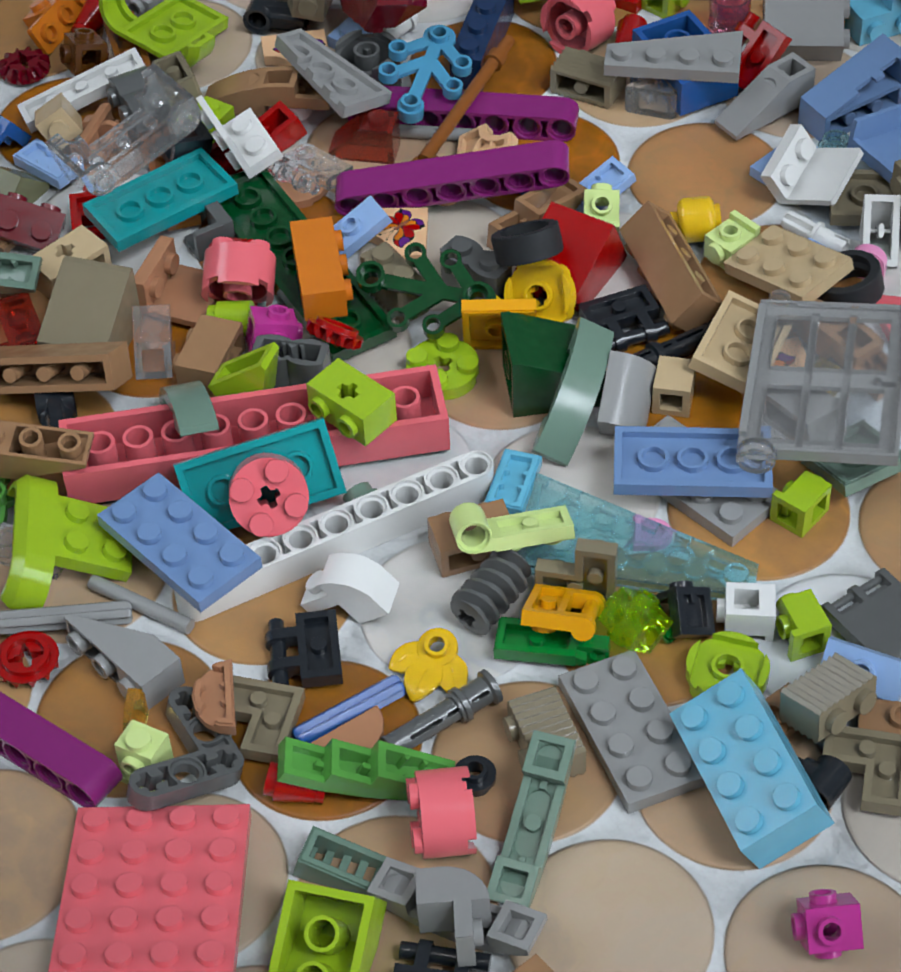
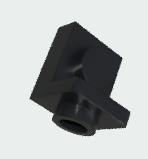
M688 580L676 581L668 584V590L655 595L656 603L669 604L673 638L712 637L713 633H716L710 587H693V581Z

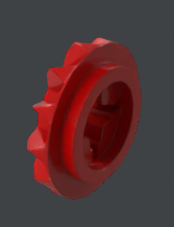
M318 315L316 319L308 318L306 329L316 338L346 349L356 350L361 348L364 338L358 335L359 331L324 316Z
M23 631L6 638L0 644V678L2 682L9 681L17 689L21 684L28 683L34 688L36 681L40 679L49 680L50 672L59 668L58 658L60 653L54 639L39 631ZM25 651L32 658V665L30 667H26L23 664Z

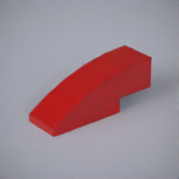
M278 101L258 118L281 152L307 134L299 118L281 101ZM217 142L212 144L210 156L229 175L244 171L242 168L235 171L225 156V153L230 151L229 148L222 151Z

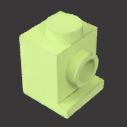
M596 183L591 186V189H584L583 213L615 225L619 235L620 190H612V185L608 183ZM596 206H608V208L599 210Z
M734 209L730 212L729 219L705 234L703 256L711 263L725 270L723 262L760 234L761 226Z
M133 719L114 744L123 779L120 782L127 785L133 771L174 758L168 733Z

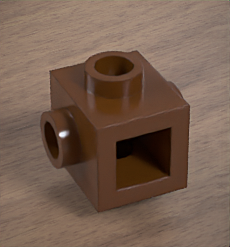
M77 28L75 32L64 33V44L60 45L59 55L62 64L74 76H77L107 61L109 49L107 43L93 29Z

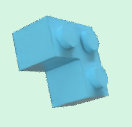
M850 0L849 19H845L844 29H850V36L859 46L871 43L881 34H885L887 37L901 34V0Z

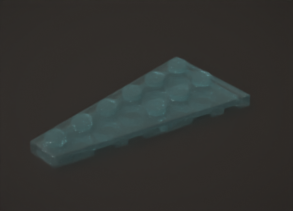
M536 472L527 511L566 505L574 524L575 539L564 540L556 545L541 544L523 547L517 551L530 565L531 575L535 576L537 558L558 559L575 563L577 538L618 543L617 587L661 593L668 590V584L672 582L688 580L693 581V587H710L711 600L717 601V598H725L726 582L757 583L759 564Z

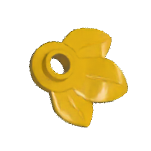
M444 628L430 629L420 637L419 641L404 643L395 650L389 662V670L405 674L404 686L410 701L413 703L427 697L439 685L448 693V690L456 687L459 689L466 685L468 681V667L457 655L459 649L457 639L452 632ZM435 642L445 644L443 649L437 652L432 651L430 647Z

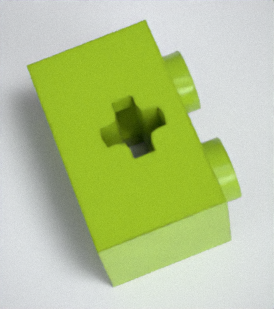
M339 358L306 383L308 407L311 413L316 418L323 417L325 421L338 428L345 437L353 438L365 447L397 421L395 393Z

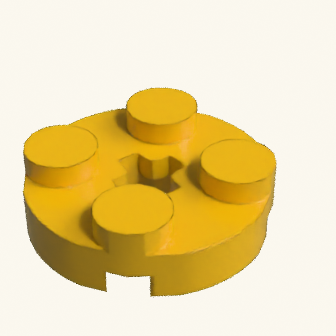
M550 259L517 266L516 268L518 269L514 271L512 277H508L504 287V299H534L533 292H537L539 286H542L543 290L547 293V299L544 300L543 305H540V301L536 299V317L564 323L573 317L576 304V288L567 266L558 264Z

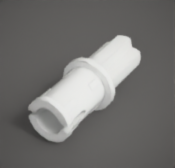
M788 211L781 222L783 229L806 239L811 238L837 252L846 251L850 247L851 239L831 231L821 221L815 223L793 211Z

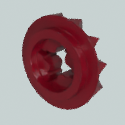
M29 46L25 50L16 48L14 53H5L4 59L0 60L1 78L14 85H28L38 82L49 73L51 68L49 56L43 54L41 49L32 50ZM22 64H27L28 68H25Z

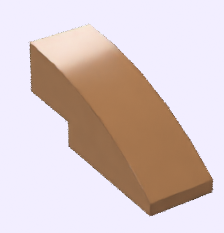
M569 178V181L563 186L529 191L515 199L513 211L489 223L487 247L493 250L491 236L498 230L518 223L542 219L551 201L576 210L583 202L584 189L587 188Z

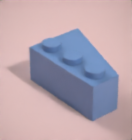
M881 34L800 97L798 124H802L804 129L820 143L826 144L851 132V126L855 118L900 104L901 47L885 34Z

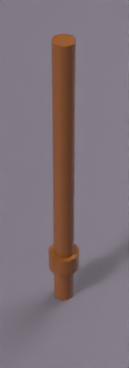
M504 35L498 45L489 50L484 57L483 66L418 155V160L435 157L495 71H499L506 62L507 53L515 43L512 36Z

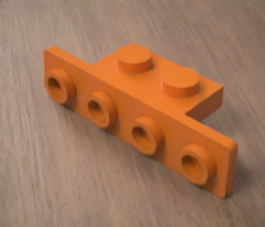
M35 0L29 6L31 11L23 18V21L28 27V35L36 46L42 50L43 54H51L64 39V33H70L85 0Z

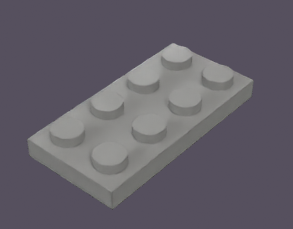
M667 415L653 427L686 426ZM660 496L730 547L736 545L770 516L772 498Z
M635 649L558 675V685L628 814L706 786L669 715L671 713Z

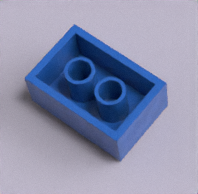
M690 10L632 29V41L712 33ZM647 78L679 116L738 96L739 84Z

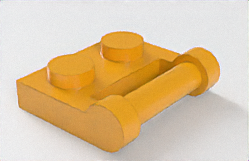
M535 583L522 608L521 625L529 626L533 631L539 633H553L556 630L571 632L576 640L588 641L594 636L597 628L595 620L604 612L606 600L601 593L596 591ZM572 608L581 609V613L570 611Z

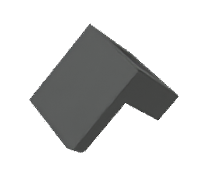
M218 201L205 206L208 226L184 237L185 244L199 262L204 260V252L214 238L220 236L236 238L233 220Z

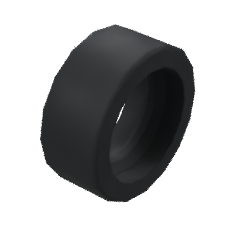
M539 219L518 223L498 230L491 236L496 263L503 267L520 266L542 261L559 254L564 248L559 223L554 219Z
M863 250L840 252L851 257L854 270L841 280L851 277H863L865 279L848 287H831L817 299L824 302L877 303L885 290L879 260L873 254Z

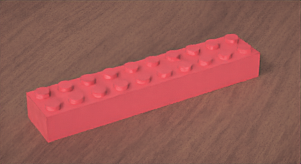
M436 364L366 374L369 378L395 393L397 421L366 447L353 438L345 437L338 428L325 421L339 466L450 450L449 418ZM306 383L211 397L219 430L181 437L175 429L173 413L167 404L58 420L59 428L94 432L86 468L63 472L67 495L69 498L90 503L119 500L158 472L181 490L173 466L174 463L318 419L309 410Z

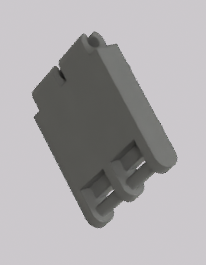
M885 568L876 571L875 577L860 587L853 585L848 588L847 594L832 604L825 602L821 605L832 627L848 642L901 659V583ZM881 585L880 588L867 595L865 593L875 586ZM851 601L853 602V604L849 607L845 608L840 612L838 611L839 608L843 607L847 603Z

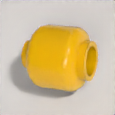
M710 196L682 198L677 203V211L670 212L688 243L704 242L705 234L722 223L720 204H714Z

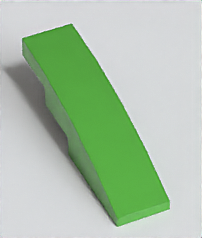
M285 736L278 745L277 781L330 793L407 801L406 778H413L414 771L455 767V761L378 740L370 749L333 738L323 747Z

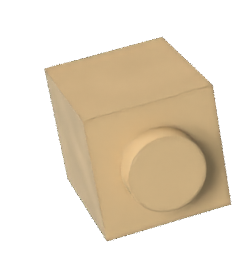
M61 92L35 111V127L58 150L83 132L81 115Z
M659 355L653 384V414L689 418L696 380V371L688 367L691 359Z

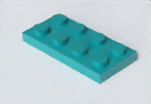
M201 147L83 203L82 206L84 215L117 251L121 252L205 211L206 205L216 201L221 203L239 194L237 182Z
M323 417L173 464L181 491L228 530L241 526L234 518L229 504L228 491L231 477L237 466L254 454L263 452L279 454L296 463L302 471L308 486V505L347 493ZM264 486L261 488L262 496L259 499H267L269 503L276 500L275 493L279 490L277 488L270 490L268 486Z

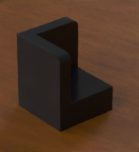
M200 118L187 119L184 138L175 139L172 143L160 144L159 152L166 163L201 147L211 155L214 138Z

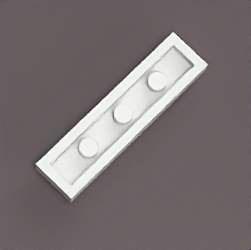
M134 47L18 104L17 107L32 133L38 130L35 127V111L60 92L75 110L79 111L81 108L107 97L106 89L110 88L108 78L146 65Z

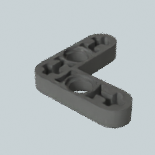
M183 686L173 689L169 694L165 713L189 754L133 771L129 778L126 797L128 802L138 810H157L222 790L237 784L241 778L244 765L243 754L230 735L214 732L206 728L196 718L191 697L193 687ZM205 731L212 734L215 739L212 741H201L194 736V733ZM187 772L194 775L197 780L185 783L178 780L175 774Z

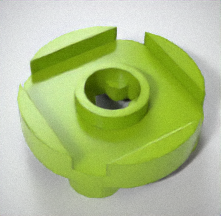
M444 333L439 339L426 340L409 349L406 353V369L434 364L437 367H449L447 371H444L442 368L437 369L444 400H452L464 396L477 383L479 357L469 344L460 341L454 333Z
M721 631L713 633L712 639L705 640L703 643H701L700 639L690 648L686 659V679L690 686L689 692L691 696L695 698L730 676L718 671V669H724L726 664L732 665L734 672L742 668L763 694L767 688L770 674V660L767 654L764 656L758 649L759 644L753 638L738 632Z

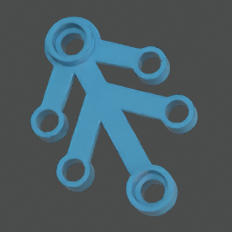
M434 25L424 31L422 38L408 43L404 40L396 39L389 43L388 56L395 62H402L409 55L427 50L424 56L399 65L393 62H384L379 66V81L388 85L396 83L400 78L417 73L409 93H405L397 102V117L402 122L414 124L423 119L424 102L422 97L431 75L443 89L442 94L446 99L457 100L461 97L463 82L458 78L451 77L438 60L439 56L444 55L452 65V73L455 76L467 77L472 72V59L467 55H460L454 47L456 35L451 28L444 25Z

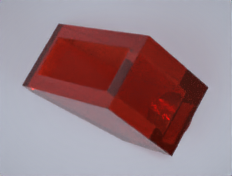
M371 109L359 113L335 131L328 151V159L394 164L401 143L399 113L382 109Z

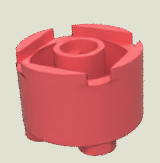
M549 0L543 5L541 10V27L543 32L548 31L552 39L549 43L558 53L562 54L565 46L589 52L612 36L615 28L614 11L616 4L614 0Z
M228 237L214 238L212 246L208 247L204 252L202 298L207 302L210 297L217 301L252 300L255 306L266 301V307L271 305L274 300L276 256L270 251V243L260 239L241 242L233 241Z
M264 452L254 454L242 461L231 477L228 491L231 512L244 529L258 537H273L289 532L300 523L308 510L309 491L305 477L296 463L282 455ZM264 486H268L270 490L277 488L279 491L275 493L276 500L270 503L267 499L260 500L259 498L262 496L261 488Z
M468 766L414 771L413 778H406L407 801L410 804V810L416 809L417 821L410 822L411 845L414 848V854H422L423 859L477 853V848L473 841L468 842V840L477 839L472 789H467V782L462 781V778L470 777Z

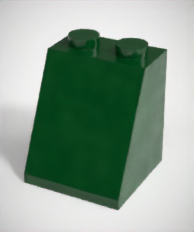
M509 311L500 312L502 367L513 418L546 414L549 412L569 353L567 349L576 325ZM606 371L594 407H600Z

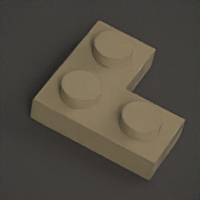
M577 538L575 563L558 559L537 558L535 583L596 591L604 596L606 606L614 607L617 596L618 543L606 542L600 539Z
M233 675L236 721L249 723L240 747L243 757L266 763L271 761L278 763V745L285 736L292 738V729L296 727L306 699L305 689Z
M845 726L839 734L833 735L831 733L825 737L822 755L834 756L843 761L852 773L864 774L860 810L901 817V734Z

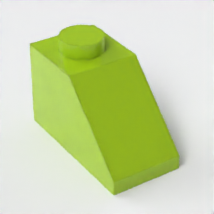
M272 342L223 362L208 388L216 397L274 388L276 385L279 346Z

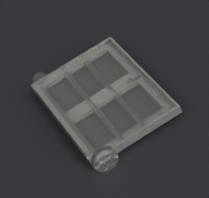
M781 289L772 291L769 295V300L761 299L758 307L739 425L736 453L738 466L744 471L753 474H762L770 471L775 466L776 460L898 466L901 438V305L791 300V295Z

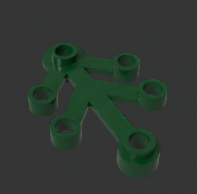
M418 242L409 244L405 248L404 254L407 264L417 268L425 281L385 274L383 266L376 261L363 262L356 270L358 286L366 293H376L381 289L420 296L405 306L393 308L388 312V327L396 333L405 331L409 327L411 319L442 301L456 303L439 315L431 314L426 316L422 322L424 335L432 340L439 339L445 333V327L462 318L461 300H473L476 297L496 299L495 292L490 285L473 280L462 264L461 254L454 249H447L440 255V265L445 273L453 274L460 288L447 286L427 258L424 245ZM415 251L422 253L421 257L417 259L411 258L410 254ZM449 258H455L457 263L450 266L445 264V261ZM369 277L378 278V281L373 284L366 283ZM396 316L405 318L400 324L392 322V319ZM431 323H438L440 325L439 329L435 331H430L427 327Z

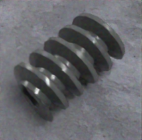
M512 549L500 552L492 551L489 558L482 562L480 568L476 569L470 576V579H467L461 586V589L457 590L452 596L450 602L452 613L460 623L473 633L487 635L491 630L490 625L496 624L499 621L500 614H505L510 608L509 604L515 603L519 598L518 593H523L527 589L528 582L526 578L531 575L530 565Z

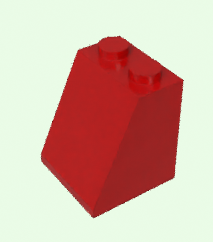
M551 201L542 219L558 221L564 248L562 252L548 259L558 264H563L570 270L576 288L574 311L578 312V304L595 299L625 261L627 253L615 225ZM539 286L537 292H533L534 299L539 297L547 299V293L543 290L542 286Z

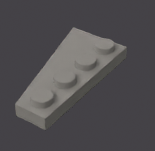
M301 28L277 35L275 48L341 118L390 103L392 91Z
M743 31L610 43L606 47L604 76L739 84Z

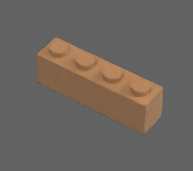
M647 201L619 229L626 242L624 248L637 261L639 265L637 268L638 273L650 284L652 288L650 293L655 301L663 307L666 313L664 319L673 329L677 331L682 329L687 332L712 320L721 306L722 300L671 213Z
M127 341L0 346V394L112 391L133 377Z

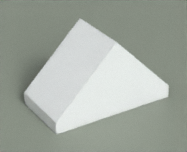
M864 194L859 229L860 245L873 244L878 246L887 256V267H898L901 195Z

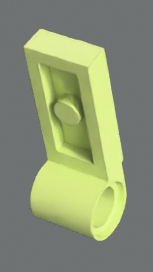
M467 502L456 506L449 517V523L457 546L467 554L490 551L500 552L511 549L519 551L523 547L541 544L556 545L564 540L575 539L574 524L566 505L486 518L483 509L479 505ZM470 526H476L472 530L464 531L466 528Z

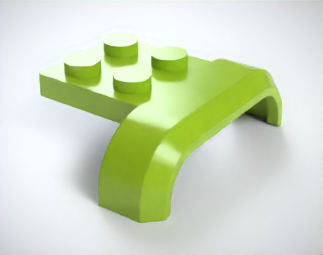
M98 0L101 16L106 25L115 34L158 58L181 51L189 67L194 66L210 55L215 46V36L228 28L229 17L197 0H164L139 17L131 12L125 0Z
M25 474L11 484L7 491V496L15 497L12 555L9 574L0 595V599L9 609L43 607L50 589L54 566L123 582L128 581L132 574V553L104 530L98 522L97 515L108 508L107 506L58 495L56 481Z

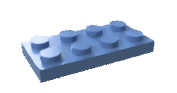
M615 426L613 495L772 498V459L737 457L739 428ZM771 429L761 430L760 441H771Z
M159 472L97 515L99 525L200 613L262 568L261 557Z

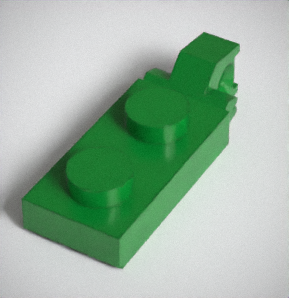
M501 617L499 618L493 652L494 659L585 666L586 663L592 664L609 658L611 645L610 636L594 635L588 641H578L572 636L571 632L556 630L553 633H539L533 631L529 626H522L521 618Z

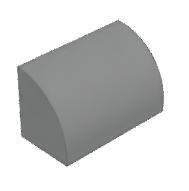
M610 350L597 419L599 434L615 436V426H647L657 369L650 361L633 354Z

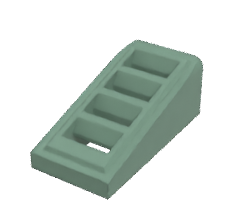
M313 826L292 875L316 884L367 895L366 891L386 856ZM316 853L325 855L323 861L315 859ZM334 857L342 859L339 868L331 866ZM350 862L359 864L355 875L347 872ZM367 867L376 868L371 882L363 879Z

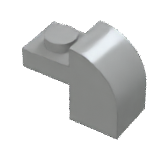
M449 866L415 869L416 905L420 933L455 931L458 967L476 966L475 947L484 946L483 928H491L492 926L490 897L487 887L479 877L465 869Z

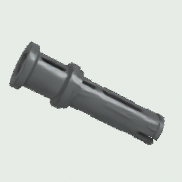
M483 669L477 673L476 679L459 689L456 687L451 688L445 694V700L414 717L389 734L383 735L381 741L413 749L457 721L462 723L474 719V713L491 703L499 704L503 701L502 691L494 677L487 670Z

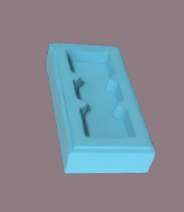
M505 449L484 502L503 499L509 514L525 512L542 466V456Z

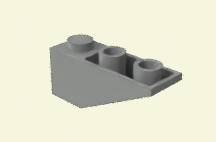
M794 52L769 64L715 119L714 124L737 141L799 108L800 97L814 87L816 68Z
M72 614L64 617L68 630L66 640L71 649L79 656L82 654L86 655L91 660L97 673L104 679L110 677L117 684L124 698L129 702L136 701L148 711L166 698L173 689L185 683L180 657L155 635Z

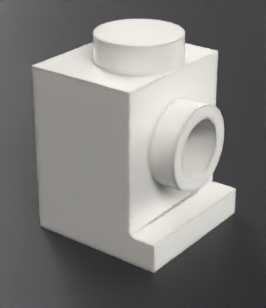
M726 582L725 598H717L716 623H724V631L738 632L748 636H765V641L773 642L776 621V584Z

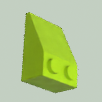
M288 879L268 972H370L379 944L387 901L374 896Z

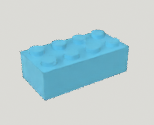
M742 668L669 713L740 851L759 869L835 824L761 690Z

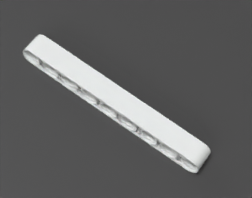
M469 451L303 520L285 534L262 537L246 545L261 557L262 568L201 613L174 590L178 613L195 620V622L202 621L324 569L329 554L340 552L360 554L428 525V517L444 512H452L456 506L462 503H480L486 499L493 481L494 461L484 451Z

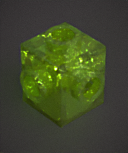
M620 587L618 591L608 598L605 609L598 617L600 622L608 629L607 636H610L614 643L627 650L651 653L674 623L658 606L660 603L659 599L645 588L636 590Z

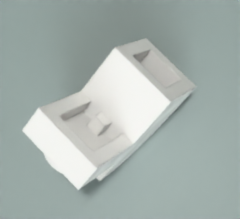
M345 552L329 554L323 571H316L307 580L306 591L300 606L307 612L340 605L361 624L389 614L400 583L381 565L367 557Z

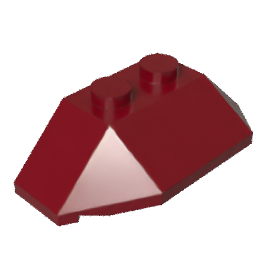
M340 0L342 11L360 25L364 31L370 33L383 32V28H395L427 7V0Z

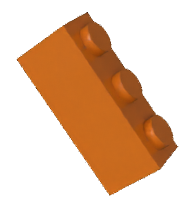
M332 216L291 221L292 249L305 322L308 321V318L316 319L318 315L328 318L348 316L347 301L353 300L351 279L343 278V276L349 275L346 254L339 255V251H344L342 231L334 230Z

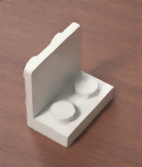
M200 95L196 98L202 107V110L197 114L208 130L215 127L216 130L211 135L222 151L229 148L230 151L225 153V156L235 171L242 168L248 178L251 179L284 157L251 108H248L222 126L203 96Z
M790 124L760 177L779 204L832 206L836 204L864 153L861 148H817L802 124Z

